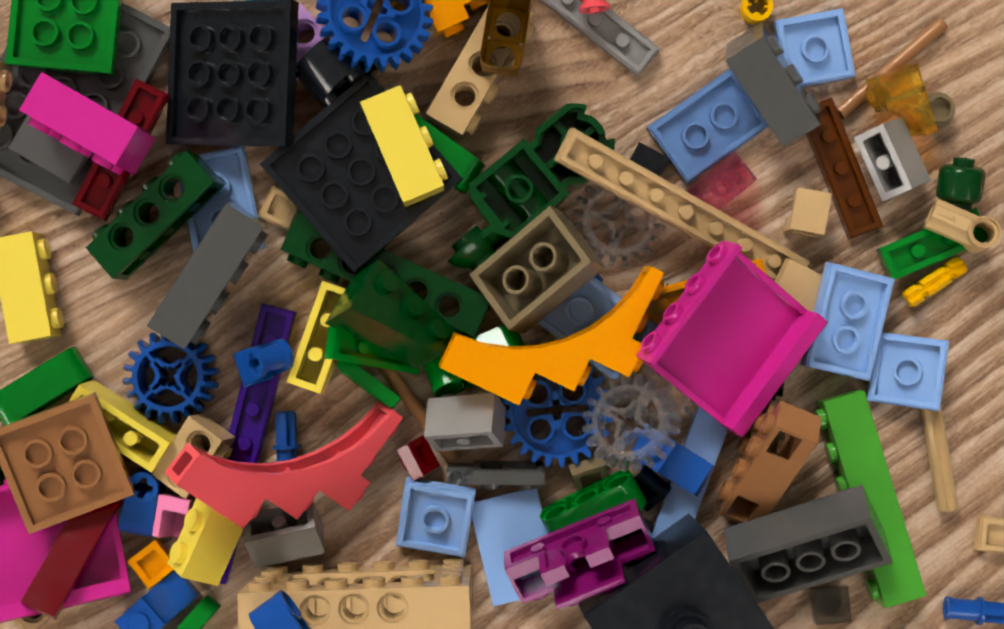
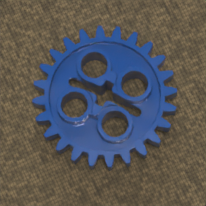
M317 0L315 8L322 12L317 14L316 23L325 25L321 28L320 37L331 36L327 49L331 50L337 47L341 49L338 60L341 61L349 55L352 57V68L361 61L364 62L365 72H369L372 64H377L380 73H384L388 62L397 70L401 64L400 58L409 64L413 58L412 52L417 54L421 52L423 48L421 42H427L430 33L425 29H430L433 19L426 16L431 13L433 5L423 4L426 0H384L370 36L365 42L361 40V36L376 0ZM390 2H400L405 7V11L393 9ZM346 17L354 18L360 26L355 28L349 27L344 23L343 19ZM386 32L392 37L393 41L389 43L383 42L378 38L377 33Z
M593 365L590 366V374L582 386L583 394L576 401L566 399L564 386L537 373L534 374L532 379L537 381L536 385H543L547 388L548 397L546 401L541 404H534L530 398L528 400L523 398L520 405H517L504 398L501 399L502 403L510 406L509 411H506V418L510 419L511 423L505 426V431H514L516 434L510 440L511 444L523 443L519 452L521 455L526 454L530 450L533 451V463H536L541 456H545L546 467H550L553 459L557 458L562 468L565 467L566 457H570L575 465L579 464L578 454L581 452L588 458H591L592 454L589 449L591 444L602 448V444L597 437L599 434L604 436L610 435L609 431L603 428V424L614 422V418L605 415V410L614 408L615 404L604 402V398L611 394L612 391L611 389L600 390L599 386L604 382L605 378L604 376L595 379L591 377L595 371ZM554 401H559L560 405L564 407L584 404L589 406L588 411L562 413L560 420H556L552 414L527 416L526 414L527 410L553 408L555 405ZM576 416L582 417L587 425L585 432L578 437L570 435L567 429L568 421ZM541 419L547 420L551 426L550 435L543 440L537 439L532 432L534 423Z

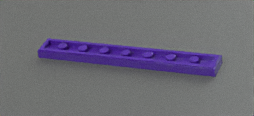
M262 303L251 347L260 344L266 345L277 339H284L289 344L297 312ZM282 373L274 376L275 378L247 388H244L241 382L229 432L236 438L230 446L232 453L228 460L259 463ZM238 543L221 578V584L226 585L229 581Z

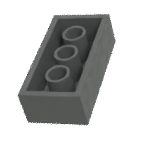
M232 201L226 203L147 324V327L183 349L190 342L197 345L211 324L206 320L208 314L212 312L216 315L230 295L229 292L225 291V288L229 282L236 285L249 266L244 261L249 251L256 254L267 238L268 234L263 232L267 224Z
M863 485L724 528L728 562L756 603L893 563L885 530Z

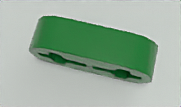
M207 594L176 629H201L222 605L211 595Z

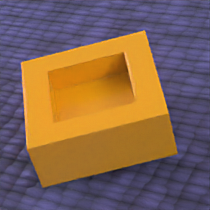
M159 538L152 541L127 561L148 589L173 571L167 563L170 552Z

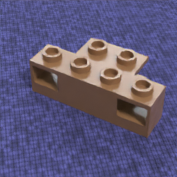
M771 399L750 427V433H746L738 442L736 452L741 455L736 460L732 469L731 480L725 479L718 493V499L722 500L719 515L742 523L770 514L817 446L822 417L781 400L774 410L775 401ZM779 431L786 433L784 441L778 439L771 451H767Z

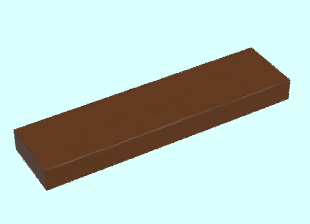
M831 97L819 102L822 111L818 113L821 125L809 131L806 135L828 191L832 193L831 198L846 236L850 240L881 228L883 224Z

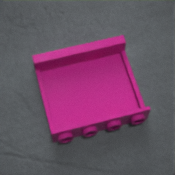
M722 240L721 243L715 245L709 251L706 257L707 261L700 271L688 279L685 284V291L679 299L665 310L663 320L655 331L649 333L641 343V350L636 357L724 428L743 438L828 321L820 314L804 308L740 252L743 247L739 244Z
M6 479L3 480L4 485L0 486V623L41 614L23 606L21 600L67 522L66 520L28 534ZM116 513L62 609L131 593Z

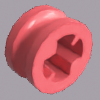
M579 0L582 2V5L578 7L581 14H596L610 9V3L605 0Z

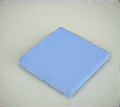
M843 8L780 19L773 22L775 37L784 50L782 54L788 64H793L803 79V82L800 83L802 87L853 79L856 76Z
M882 332L871 380L869 381L867 401L940 411L950 341Z
M407 476L404 485L396 546L465 558L476 488L420 478L413 481L411 477Z

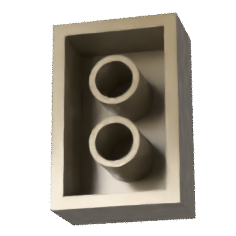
M549 206L469 275L507 329L525 334L605 268V266L567 215Z

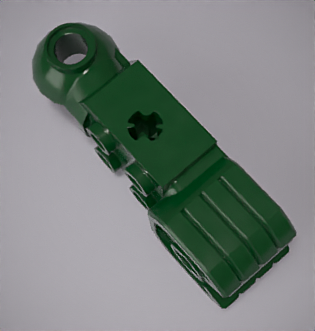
M579 103L565 104L537 127L533 141L528 144L525 139L521 140L469 183L472 203L490 225L483 231L478 226H475L452 245L456 253L448 260V263L459 268H470L474 271L497 251L495 247L505 239L510 240L549 206L556 208L569 197V192L566 189H580L590 181L554 161L570 128L577 129L612 150L615 149V138L606 140L602 125L593 116L585 114L587 105Z

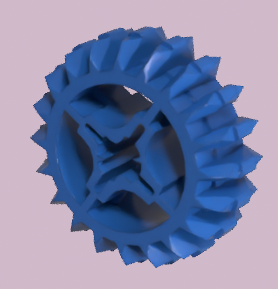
M155 332L149 334L150 345L144 340H139L137 346L141 350V354L130 351L128 356L135 363L134 365L125 364L123 367L125 371L132 372V378H124L123 384H133L134 387L133 390L126 393L127 398L139 397V400L134 404V408L140 410L147 405L148 407L145 411L146 418L154 417L158 411V423H166L170 415L173 424L180 423L181 413L185 419L188 416L194 415L192 407L199 413L204 412L206 408L201 399L209 402L214 400V396L207 392V388L219 387L218 382L210 381V375L220 373L219 368H209L208 363L216 360V356L214 354L203 356L209 345L201 343L195 348V344L190 342L183 349L162 335L160 339L159 335ZM168 347H176L185 351L187 355L183 359L179 358L176 362L171 363L166 358H162L158 352ZM149 362H151L150 366L154 370L155 378L152 384L147 386L146 370ZM195 363L198 378L195 390L192 391L193 387L188 382L187 376ZM167 370L177 371L174 375V379L177 381L176 384L175 382L165 384L167 382L166 379L169 377V374L166 372ZM170 389L177 395H181L185 401L173 406L160 402L156 397Z

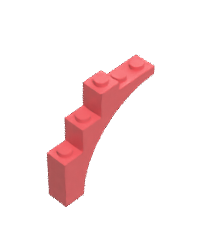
M377 401L361 421L340 438L314 452L290 460L270 463H248L228 460L211 455L187 442L165 471V474L177 486L243 529L250 520L258 515L265 499L298 520L301 514L310 508L314 497L320 490L350 511L354 504L363 497L365 489L371 483L362 476V473L374 462L377 453L387 439L395 434L398 424L403 417L384 403Z

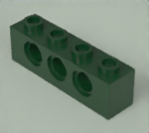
M185 151L173 156L167 163L168 168L159 177L155 176L148 180L142 187L143 192L134 201H128L119 208L116 219L109 225H103L92 235L93 241L85 248L112 279L127 280L225 186L223 181L198 154ZM182 181L184 185L183 194L176 198L174 186L177 182ZM156 205L159 214L157 219L151 222L149 211L152 206ZM131 229L133 241L127 246L124 241V235L127 230Z

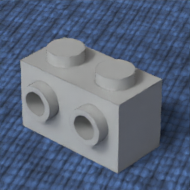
M903 117L885 122L854 137L882 202L931 181Z
M477 391L471 395L460 396L444 394L441 397L428 398L424 438L436 452L503 447L506 407L496 394L489 391Z
M314 501L310 508L301 514L298 520L277 507L259 511L258 515L248 522L244 528V544L255 568L325 553L323 524Z

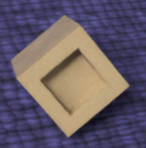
M801 187L795 190L791 216L785 218L783 232L814 238L825 235L832 193Z

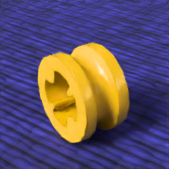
M742 0L739 8L740 15L748 24L757 25L762 21L765 22L772 13L773 0H752L755 4L760 1L763 3L764 7L761 9L762 12H765L763 15L759 12L752 14L749 11L752 4L748 3L751 0Z

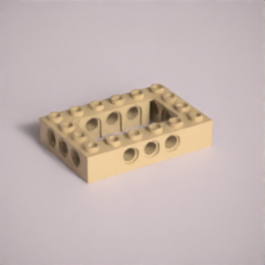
M462 558L444 559L443 565H429V560L424 559L408 561V566H394V561L373 562V567L359 568L358 562L337 563V568L323 569V563H308L302 565V570H288L287 564H274L267 566V570L261 571L259 575L255 576L252 581L248 582L237 593L238 629H255L249 618V613L280 590L285 591L291 597L310 629H471L472 564H464V559ZM401 578V582H393L395 579Z

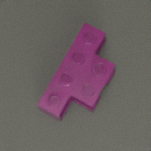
M634 498L504 551V567L522 604L531 600H541L548 596L549 593L554 592L555 606L559 610L567 606L579 605L589 597L599 593L611 592L617 586L626 583L622 564L631 560H641L656 550L649 527ZM642 528L643 530L618 542L615 541L616 538ZM540 569V573L521 580L520 577Z

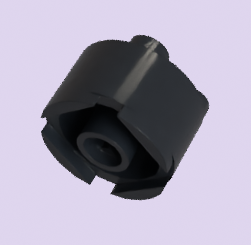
M322 39L300 60L296 66L300 71L296 72V78L321 107L326 108L367 72H365L364 62L361 61L352 68V57L349 55L341 61L338 60L341 49L337 47L328 50V43ZM372 64L369 72L372 76H375L379 69L375 64Z

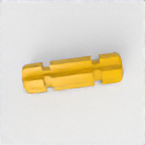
M952 258L944 263V267H938L917 281V285H911L902 291V297L910 307L917 306L925 300L924 297H930L952 283V278L958 279L967 272V267L961 258Z

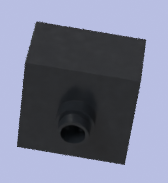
M689 513L653 538L656 551L649 553L641 560H631L622 564L626 583L617 586L611 592L599 593L589 597L579 604L584 618L592 629H774L708 532Z

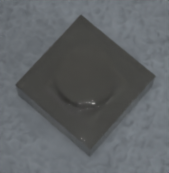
M847 585L810 588L814 624L824 625L852 622Z

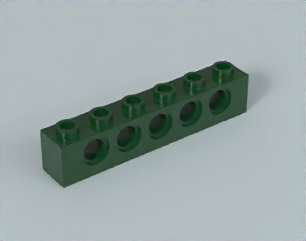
M298 211L280 249L289 254L287 261L305 269L308 263L321 268L318 275L338 283L340 277L351 281L357 273L347 272L345 262L332 247L327 257L323 259L315 257L313 252L315 244L325 239L302 212ZM384 249L360 270L362 271L380 259L409 287L415 283L426 285L428 294L424 301L456 330L455 333L466 337L468 335L476 336L490 305L483 294ZM453 297L460 303V310L453 317H446L440 311V304L445 298Z

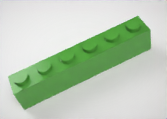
M855 389L816 401L818 410H814V414L822 417L820 430L825 431L828 441L827 444H824L825 453L829 463L835 464L838 477L834 479L837 492L863 485L885 530L893 563L867 570L869 579L865 580V585L871 600H876L883 607L888 608L927 596L865 391Z

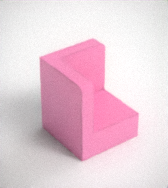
M177 493L159 494L152 536L158 538L179 537L184 526L185 516L192 508L196 497L184 499Z

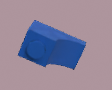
M648 424L629 452L630 456L697 497L716 468L710 462Z
M173 570L114 622L120 629H162L201 593L189 579L181 578Z

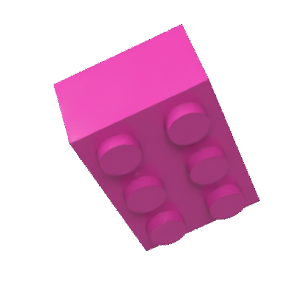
M43 72L40 73L19 111L30 116L27 124L59 140L62 144L88 158L94 153L91 158L92 161L120 176L123 170L135 175L156 139L133 123Z

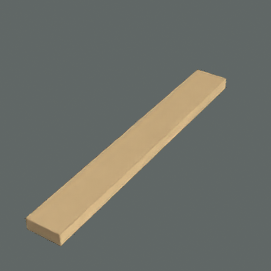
M575 128L569 129L554 158L555 162L710 248L721 243L722 240L739 244L743 247L740 252L750 261L762 258L766 274L773 281H775L785 258H790L806 267L810 264V261Z

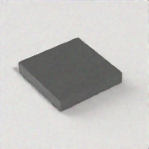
M27 115L8 149L73 185L88 157L27 124L30 116Z

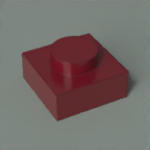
M424 435L397 449L401 457V463L413 481L440 466Z

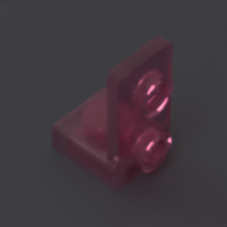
M735 152L686 192L720 210L754 183L757 178Z

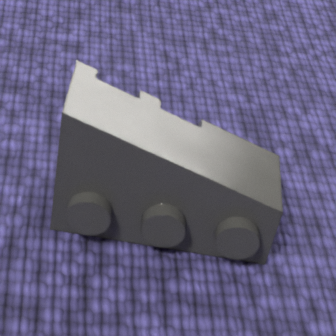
M762 21L727 44L725 61L781 145L785 147L821 125L818 113L822 111V108L812 93L806 94L800 84L803 82L800 73L793 64H788L782 54L784 50L774 34L771 35Z

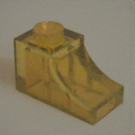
M918 63L903 65L865 79L868 86L866 88V98L870 106L875 109V112H891L898 117H903L911 136H926L938 131Z

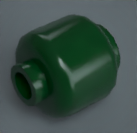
M953 157V164H944L939 169L936 187L937 198L961 209H972V204L979 203L983 198L986 172L981 167L974 166L975 159Z

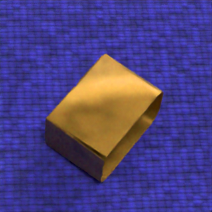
M489 0L480 51L482 72L518 78L524 55L532 6L531 0ZM506 12L514 13L521 22L519 32L511 37L501 35L496 29L497 18ZM498 47L509 48L515 56L513 67L505 68L491 65V53Z

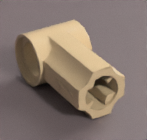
M940 199L935 200L923 227L962 244L966 250L972 253H981L994 246L1000 240L1002 233L1000 225L992 217L977 216ZM974 227H981L986 231L988 236L986 243H981L975 239L973 235Z

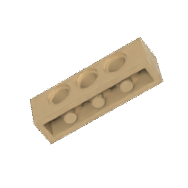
M487 9L426 112L427 120L462 140L467 133L472 135L475 133L483 118L479 115L480 110L485 102L489 105L493 102L500 89V86L496 83L501 75L490 73L486 76H479L473 71L474 65L481 61L480 51ZM530 12L525 44L535 29V26L531 24L533 19L532 12ZM503 13L496 20L497 31L505 32L509 37L516 35L520 30V19L514 13ZM498 47L491 53L490 63L493 66L512 68L515 63L514 53L507 47ZM462 91H469L475 96V100L469 106H460L455 101L457 94Z

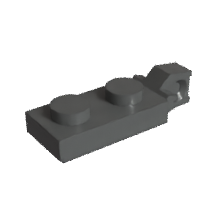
M475 460L474 463H448L447 465L448 484L464 487L477 484L481 485L484 489H499L502 485H516L518 489L532 490L537 488V485H544L545 471L542 461L533 463L532 461Z

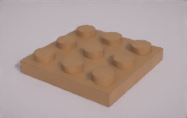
M96 392L0 427V466L28 534L127 498L136 492Z

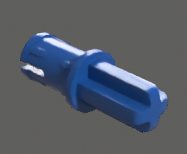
M294 411L277 412L275 415L276 445L273 446V450H276L277 461L298 457V449L301 448V445L297 444L296 413Z
M948 596L944 598L942 608L944 619L974 621L976 625L980 626L984 622L1004 624V603L985 601L983 597H977L975 600L951 598Z

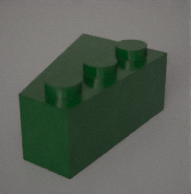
M380 259L353 276L325 324L333 328L340 326L354 333L353 338L361 342L368 340L380 346L381 352L416 369L442 356L453 333L456 331Z

